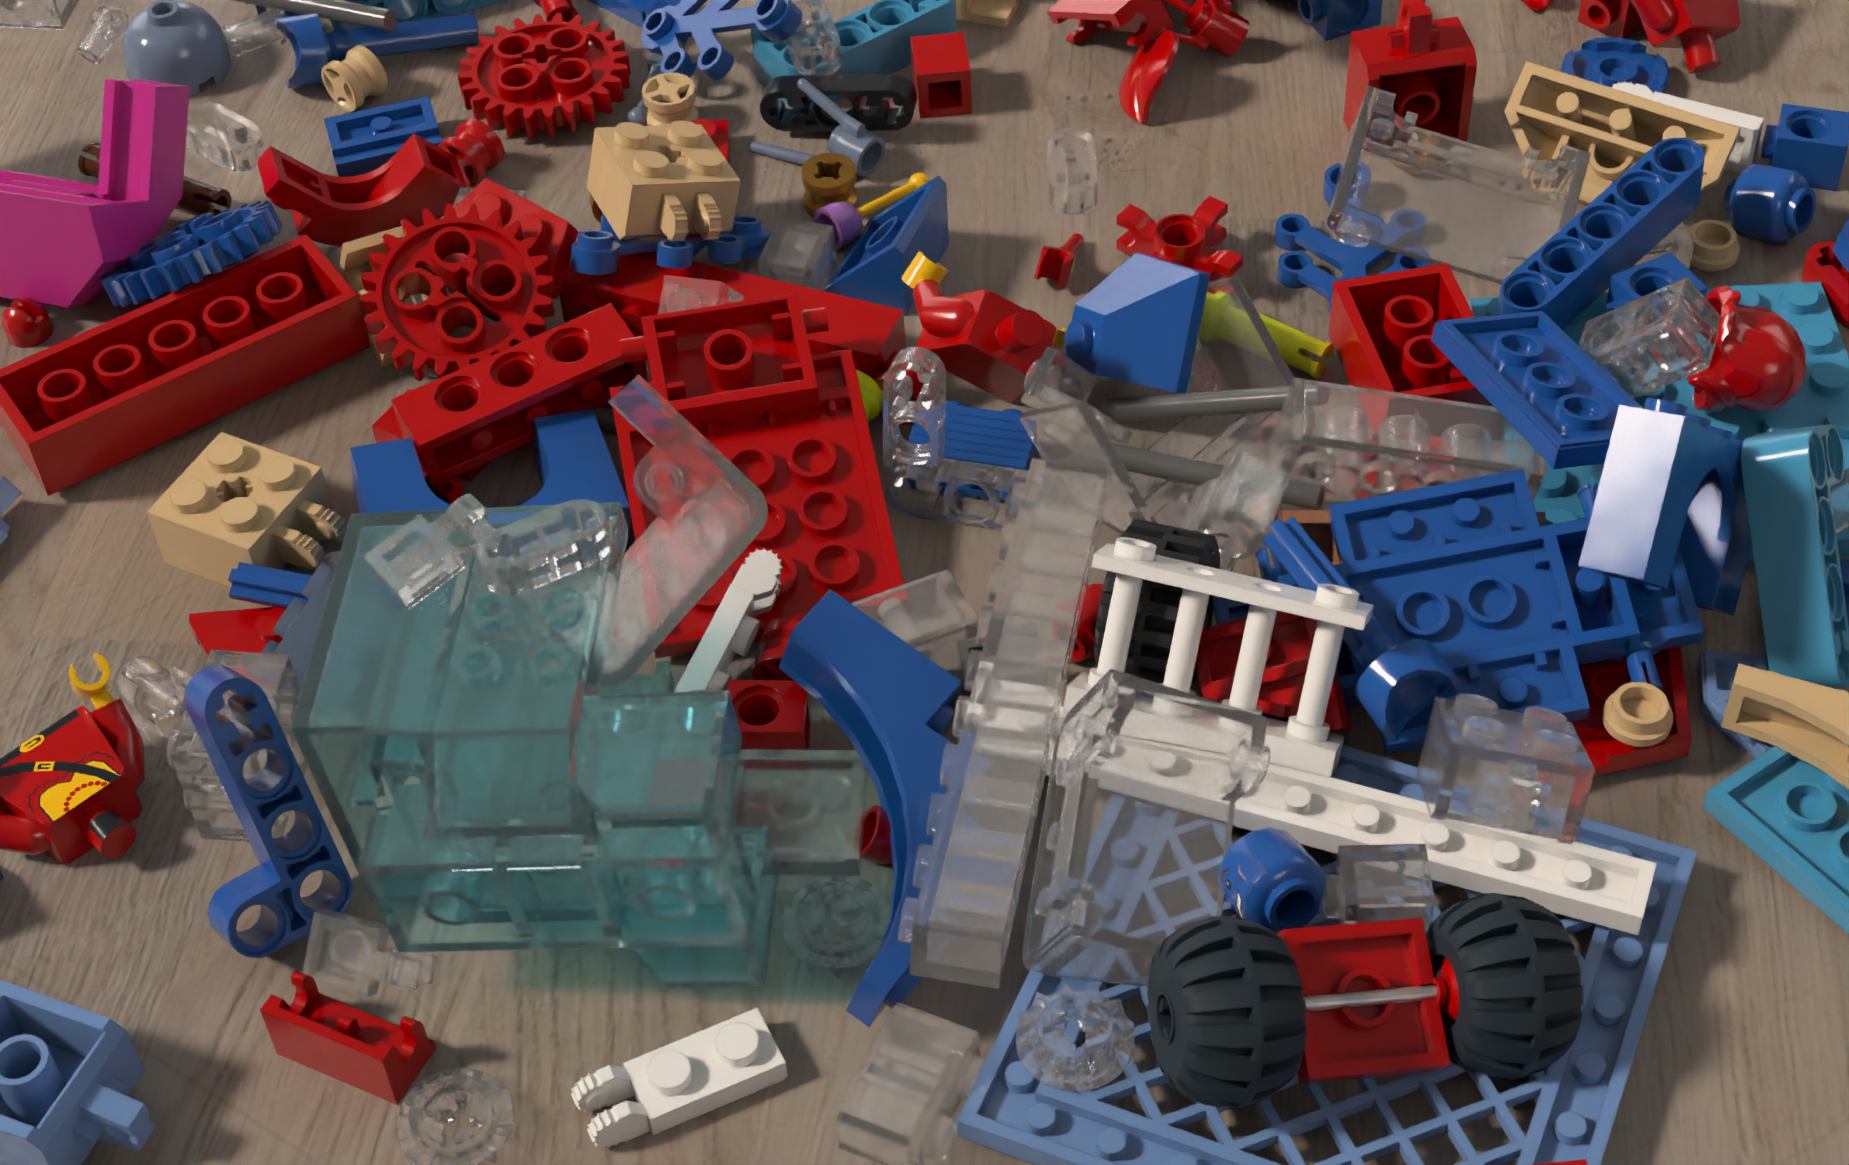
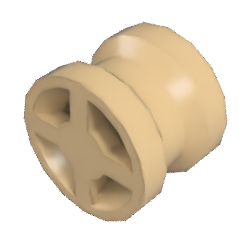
M355 46L346 53L345 60L341 62L333 60L321 70L323 84L327 92L342 109L348 112H353L364 104V98L368 95L377 97L388 89L387 74L382 64L364 46Z
M670 72L658 74L648 79L643 85L642 97L645 106L648 108L646 116L647 126L670 125L674 121H693L699 119L697 107L693 104L696 98L695 85L693 80L687 75Z

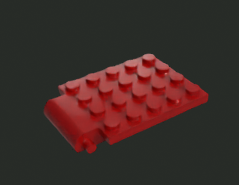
M797 292L641 317L643 335L620 339L623 363L648 360L651 381L611 387L609 390L655 659L696 651L730 584L733 582L741 565L745 564V557L748 558L749 552L753 553L756 549L763 550L765 548L767 551L772 550L773 554H778L777 558L781 559L782 573L780 576L781 589H779V595H776V602L771 611L753 617L760 621V626L753 642L759 641L764 626L773 620L781 618L802 620L830 589L875 621L908 616V600L852 351L848 349L811 355L807 334L829 331L825 307L801 310Z

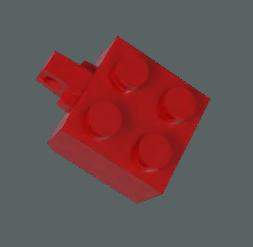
M1400 0L1396 25L1351 32L1343 121L1361 160L1387 156L1388 148L1394 143L1397 135L1408 130H1422L1432 134L1438 140L1440 148L1467 144L1477 60L1475 48L1458 16L1432 20V12L1425 5L1426 0Z

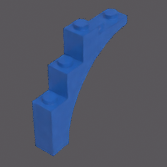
M830 589L792 630L779 668L818 700L851 740L874 781L882 808L885 810L890 822L894 880L889 923L879 952L863 975L846 1009L847 1012L870 1027L886 1006L896 1013L904 1006L922 979L914 971L925 957L936 964L955 938H958L970 947L986 925L995 932L1002 927L1020 901L1021 897L1011 890L1024 865L973 830L989 804L980 796L992 771L944 738V735L958 715V712L950 706L961 681Z

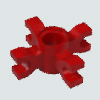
M1208 196L1198 206L1193 216L1172 214L1163 217L1158 222H1155L1145 211L1131 204L1117 215V225L1128 230L1116 240V249L1129 255H1134L1135 253L1148 254L1209 273L1208 287L1217 291L1221 288H1228L1234 291L1236 295L1242 289V281L1231 276L1243 266V256L1229 250L1217 251L1210 248L1219 245L1226 238L1227 229L1217 223L1228 213L1227 203Z

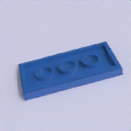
M1543 311L1435 322L1431 341L1553 469L1603 464L1619 405L1642 408Z

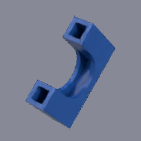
M1647 398L1644 409L1619 405L1578 566L1603 576L1668 589L1679 546L1697 608L1734 616L1752 548L1741 467L1743 440L1732 438L1733 433L1731 431L1710 426L1711 420L1687 413L1688 407L1678 403Z
M588 409L533 418L534 464L543 488L529 501L502 511H468L454 507L439 499L430 490L425 481L412 438L350 447L353 491L381 589L398 592L406 591L415 575L420 572L469 580L628 552L630 541V507L594 410Z

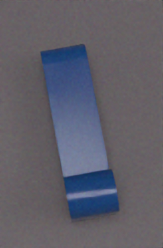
M214 665L203 668L191 678L186 687L184 698L186 709L260 865L225 883L214 893L209 902L208 918L215 932L238 953L251 958H262L277 952L337 918L350 903L353 886L347 868L266 694L258 684L227 666ZM228 690L235 693L228 699V706L234 719L243 724V727L237 728L231 720L217 712L225 706L222 695ZM266 749L267 761L262 772L255 777L244 779L242 772L247 758L255 751ZM294 810L295 821L291 830L284 836L273 839L271 832L275 820L284 812ZM322 870V882L318 889L309 896L300 897V888L304 879L311 873ZM260 905V917L256 924L250 929L237 931V921L242 912L251 906Z

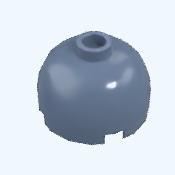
M173 0L156 1L138 13L125 30L123 37V59L129 81L144 79L190 86L189 97L201 93L199 84L213 77L216 85L224 79L231 67L230 51L220 25L204 8L195 4Z

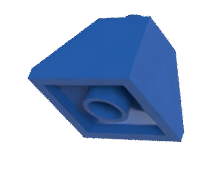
M1135 253L1075 304L1072 322L1068 325L1065 333L1066 353L1064 363L1102 377L1175 393H1186L1210 274L1148 254Z

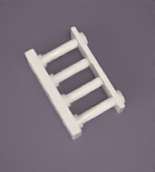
M1116 538L1115 545L1107 543L1094 553L1091 567L1115 572L1116 577L1098 667L1091 668L1089 674L1081 672L1067 685L1063 712L1331 778L1339 763L1345 736L1330 733V725L1324 722L1343 633L1345 626L1364 630L1371 619L1374 605L1359 602V592L1343 586L1319 584L1316 592L1155 554L1157 548L1155 544L1135 538ZM1143 579L1183 588L1163 683L1156 684L1155 690L1129 684L1130 676L1124 673ZM1210 595L1250 604L1230 699L1223 700L1221 706L1195 700L1196 693L1190 689ZM1277 611L1318 620L1297 716H1290L1288 722L1261 716L1263 709L1257 706Z

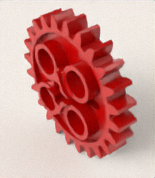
M557 13L551 21L544 22L540 14H535L531 24H525L522 20L516 18L514 19L513 29L508 30L502 26H496L495 38L479 36L480 47H468L466 49L468 59L460 60L459 62L461 73L458 74V80L466 110L473 111L474 119H487V124L492 129L505 124L506 134L509 136L516 133L520 128L526 129L528 138H533L538 129H546L550 137H555L557 127L565 126L572 133L577 132L576 122L583 120L592 125L596 124L595 112L611 114L613 112L611 102H623V90L630 88L629 75H631L628 52H625L623 39L616 40L613 29L601 31L600 21L597 20L583 26L581 15H577L570 22H563L562 14Z
M452 203L447 204L444 219L436 220L427 208L423 209L422 218L424 225L416 227L406 219H402L400 222L404 236L398 239L393 235L385 233L382 239L388 254L370 252L369 259L375 272L362 273L361 275L364 289L368 292L360 296V302L363 312L369 314L364 318L369 335H377L375 340L381 354L393 351L391 356L396 369L400 370L413 361V371L418 381L423 380L431 370L436 371L437 378L439 379L530 339L529 335L536 336L546 332V321L542 317L554 316L555 312L553 299L549 298V296L555 294L553 277L547 275L550 273L549 259L547 255H538L539 246L537 238L532 236L522 240L523 232L519 221H515L502 229L503 224L499 210L493 211L485 221L480 220L477 204H471L465 217H457ZM464 253L467 255L459 262L449 263L443 261L449 254ZM426 266L433 272H435V274L433 275L430 272L418 267ZM500 285L513 288L509 293L502 296L488 294L492 288ZM446 288L448 289V291H449L450 293H452L449 297H448V295H447V290H446ZM467 293H469L470 301L465 296ZM414 294L429 296L419 304L404 303L405 299ZM482 314H483L484 316H486L487 318H489V319H492V320H494V321H499V323H497V324H491V323H489L487 320H485V319L482 317ZM459 327L475 329L473 333L464 338L449 336L450 332Z

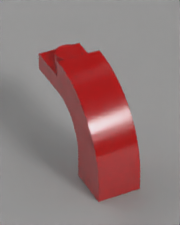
M415 133L384 165L358 176L337 177L323 174L272 146H269L257 160L265 195L279 208L284 210L291 209L298 235L303 236L307 234L313 241L342 247L343 243L402 226L400 222L402 219L410 221L416 227L424 225L422 210L426 208L438 220L444 215L446 205L452 203L454 206L468 190L457 157Z

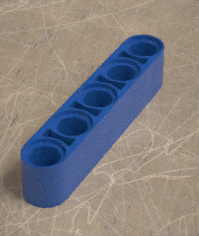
M1670 138L1659 142L1505 278L1500 288L1499 315L1543 311L1562 330L1567 327L1609 288L1611 275L1633 267L1700 204L1705 157L1702 147L1695 141L1686 138Z

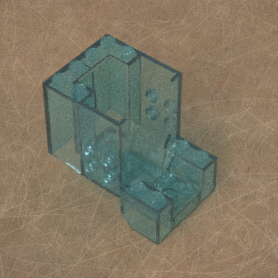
M620 502L351 514L293 717L291 730L371 901L376 903L398 952L630 948L634 955L666 988L765 987L779 867L768 827L749 828L738 826L733 812L742 735L730 692L693 690L673 693L675 682L668 661L656 663L655 675L601 677L628 538V527Z

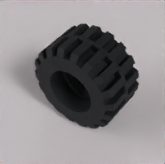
M1140 519L1132 521L1121 535V537L1140 539L1155 544L1157 546L1155 554L1220 569V552L1215 535ZM1107 571L1096 621L1094 655L1097 667L1116 573ZM1143 579L1124 671L1125 674L1130 676L1129 684L1155 690L1156 684L1163 683L1183 588ZM1209 596L1203 629L1211 627L1214 614L1213 599L1217 598V596ZM1196 663L1194 667L1192 681L1197 673Z

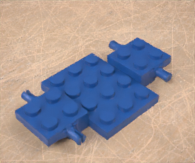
M1524 468L1329 505V521L1340 564L1333 566L1351 588L1359 592V597L1364 603L1374 605L1373 615L1397 644L1411 639H1425L1461 680L1462 691L1459 696H1451L1439 700L1421 710L1403 728L1399 734L1398 741L1389 740L1380 731L1385 755L1588 718L1590 706L1578 665L1604 660L1626 661L1632 682L1648 683L1662 690L1663 686L1659 680L1653 655L1664 649L1701 643L1704 635L1703 625L1679 546L1668 589L1603 576L1578 566L1599 483H1594L1593 491L1590 484L1581 487L1577 491L1585 518L1540 526ZM1266 545L1255 550L1261 579L1299 587L1272 553L1273 568L1271 567ZM1222 597L1214 598L1213 609L1217 625L1246 618L1250 604ZM1342 641L1337 668L1346 707L1361 706L1355 699L1354 689L1365 669ZM1262 713L1261 715L1264 717L1273 718L1285 722L1289 721V718H1281L1265 713Z

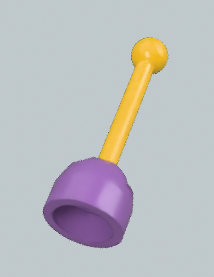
M922 172L914 173L910 177L909 183L857 209L845 201L830 203L815 211L813 216L815 231L827 248L834 251L839 250L852 243L859 236L862 218L906 197L929 182L930 179Z

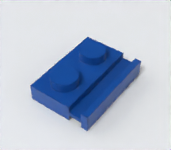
M429 96L324 118L338 177L358 176L381 167L395 155L413 133L436 146L442 142Z

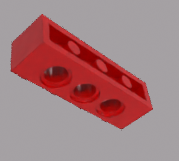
M609 303L391 399L403 439L412 438L421 469L430 484L434 486L534 441L533 418L612 406L609 388L648 382L649 377L645 360L623 363L620 339L635 336L613 305Z

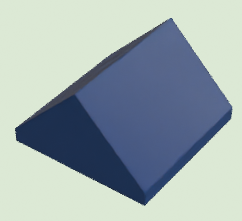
M938 175L869 219L824 290L842 296L904 310V316H906L915 301L913 289L901 279L902 275L919 251L936 264L949 246L946 183Z

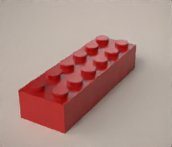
M305 234L0 369V424L46 494L50 496L370 348L369 336L358 294Z

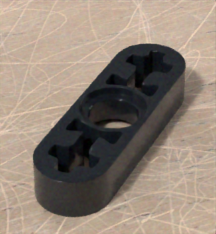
M891 74L778 76L767 84L760 103V113L763 120L774 129L780 131H834L840 123L814 101L812 109L810 108L812 100H808L809 96L797 85L798 80L803 78L826 96L836 94L847 98L853 108L845 112L863 123L866 130L895 131L906 127L911 122L917 102V91L913 84L904 77ZM865 97H867L866 106H869V109H863ZM883 98H893L894 104L899 106V108H891L888 100ZM778 99H787L788 105L794 107V109L786 108L784 102Z

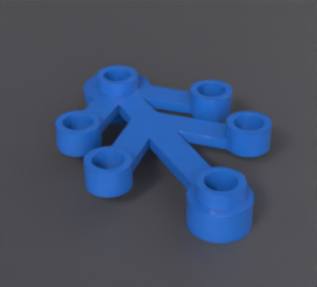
M682 0L676 6L669 5L655 9L646 17L642 26L641 42L649 52L654 54L660 53L664 56L660 67L662 73H680L691 78L696 70V66H698L710 79L719 80L731 70L734 57L722 46L716 33L758 28L772 42H782L792 36L799 27L802 20V11L791 0H758L755 6L736 9L731 8L740 0H712L698 14H694L707 0ZM693 36L701 52L697 62L683 48L688 37Z
M1352 163L1333 165L1327 169L1324 175L1323 197L1330 209L1336 212L1339 243L1310 226L1309 221L1304 216L1286 214L1276 221L1275 243L1280 248L1289 251L1279 258L1278 281L1283 286L1293 289L1308 286L1328 299L1329 313L1331 311L1333 282L1368 276L1366 275V270L1396 248L1405 251L1398 253L1394 258L1393 265L1379 274L1426 267L1429 264L1428 258L1423 253L1412 250L1420 246L1422 242L1424 223L1420 217L1411 213H1400L1393 216L1389 226L1363 243L1359 209L1368 198L1370 177L1363 167ZM1304 248L1342 271V278L1338 279L1313 265V260L1308 254L1297 250Z
M602 213L601 230L578 232V241L573 242L571 248V269L584 274H611L618 269V255L657 251V264L659 266L673 269L688 268L692 266V258L705 246H708L707 258L718 263L740 262L742 258L763 257L766 253V244L772 242V231L761 226L762 220L760 218L736 215L732 231L728 234H720L719 239L704 240L701 238V235H688L685 237V241L670 242L667 237L613 240L619 238Z

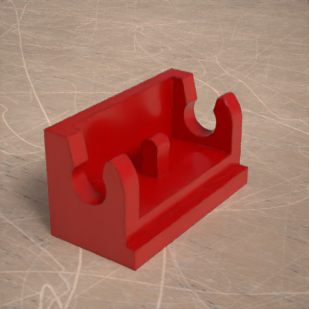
M1059 0L1047 11L1053 24H1060L1068 19H1079L1078 28L1070 32L1066 38L1067 42L1072 43L1085 41L1096 30L1137 32L1129 37L1127 44L1129 46H1142L1159 31L1169 30L1173 26L1162 0Z
M300 971L292 972L291 983L296 989L292 1004L289 1006L284 999L271 994L260 1009L276 1053L398 1105L436 1050L434 1040L427 1038L423 1023L411 1017L403 1016L400 1020V1026L319 993L312 976Z

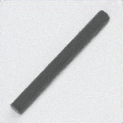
M231 0L304 15L317 13L319 18L387 31L393 30L397 23V15L394 10L343 0Z
M1323 383L1110 398L1105 399L1103 402L1102 415L1106 422L1111 423L1325 408L1327 405L1328 392Z
M1083 437L1078 445L1077 460L1093 465L1312 510H1320L1325 497V486L1086 437Z

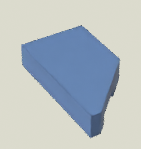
M1700 650L1696 665L1700 716L1756 759L1774 747V745L1725 729L1721 725L1738 663L1769 671L1767 655Z

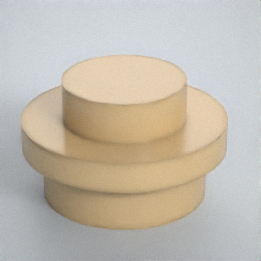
M1702 220L1695 223L1690 231L1683 236L1680 253L1683 259L1696 269L1704 272H1715L1728 269L1737 262L1740 244L1735 230L1727 223L1718 220Z
M1630 682L1619 687L1606 700L1602 721L1608 733L1618 741L1631 746L1646 747L1660 743L1669 735L1673 723V712L1666 695L1659 688L1644 682Z

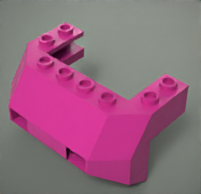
M105 79L98 184L0 169V297L10 299L32 298L41 304L64 308L87 305L105 289L100 280L101 277L120 267H130L126 257L129 254L139 253L140 246L154 239L182 199L190 86L144 79H134V81Z

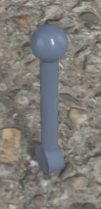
M662 54L651 55L647 59L649 71L647 80L658 74H663L660 69L664 59ZM642 93L637 106L629 111L628 121L644 126L646 125L647 107L644 104Z

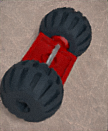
M1484 893L1458 902L1438 915L1426 932L1423 917L1283 929L1275 934L1271 929L1251 920L1229 916H1211L1184 925L1168 936L1156 949L1151 962L1150 977L1147 983L1148 1023H1150V1036L1153 1049L1156 1052V1059L1167 1082L1179 1094L1208 1106L1240 1108L1266 1100L1292 1081L1296 1073L1298 1083L1302 1085L1440 1071L1450 1066L1451 1061L1467 1072L1476 1073L1479 1071L1488 1075L1491 1079L1507 1081L1523 1078L1545 1070L1565 1055L1575 1041L1582 1019L1583 985H1581L1580 981L1581 969L1578 956L1574 954V944L1562 922L1543 906L1525 897Z

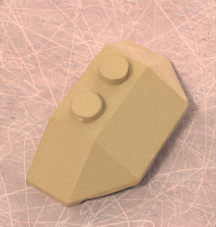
M1526 61L1504 110L1537 189L1586 206L1659 142L1670 138H1686L1695 141L1702 147L1705 153L1701 192L1719 183L1741 132L1739 127Z

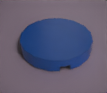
M1618 37L1595 38L1582 43L1581 50L1573 53L1571 49L1565 54L1560 71L1608 87H1613V84L1624 81L1627 83L1632 82V84L1638 83L1648 86L1653 94L1655 91L1666 94L1670 78V70L1662 56L1657 53L1655 59L1652 55L1646 53L1647 46L1635 40Z

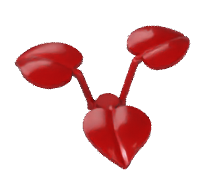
M1163 0L1187 14L1185 27L1190 29V35L1170 30L1161 31L1156 41L1149 40L1138 49L1127 66L1119 87L1120 103L1128 116L1142 125H1148L1147 120L1151 103L1173 63L1179 43L1194 46L1203 52L1207 47H1210L1225 57L1232 56L1240 48L1247 36L1249 21L1230 10L1232 2L1229 0H1208L1207 2L1205 0H1198L1191 6L1183 0Z

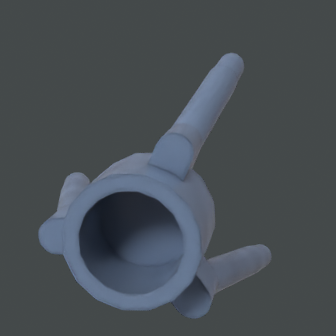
M799 79L797 82L798 87L840 123L829 138V152L849 157L855 163L856 174L862 177L873 173L879 166L885 153L886 144L884 139L866 130L863 123L849 116L806 79ZM752 142L750 144V150L755 153L804 165L811 157L816 156L771 144L768 145L760 142Z

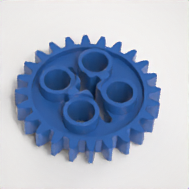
M268 200L262 203L256 201L250 205L245 203L233 210L228 208L216 216L212 212L204 213L175 226L171 232H165L160 238L140 246L139 253L129 254L126 257L130 267H120L101 277L100 280L114 306L121 304L124 307L133 302L136 305L150 297L154 300L168 291L174 293L189 285L198 283L213 274H217L226 267L251 257L261 249V245L273 241V237L281 233L280 229L283 226Z

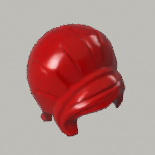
M1725 285L1714 288L1703 301L1702 306L1710 320V328L1707 330L1694 329L1684 331L1676 341L1679 349L1690 355L1696 369L1687 377L1688 383L1691 386H1695L1693 394L1694 407L1706 413L1713 411L1723 412L1725 409L1731 410L1735 406L1757 413L1778 409L1796 395L1806 375L1805 348L1797 331L1790 323L1768 308L1738 304L1742 299L1740 292L1734 291Z

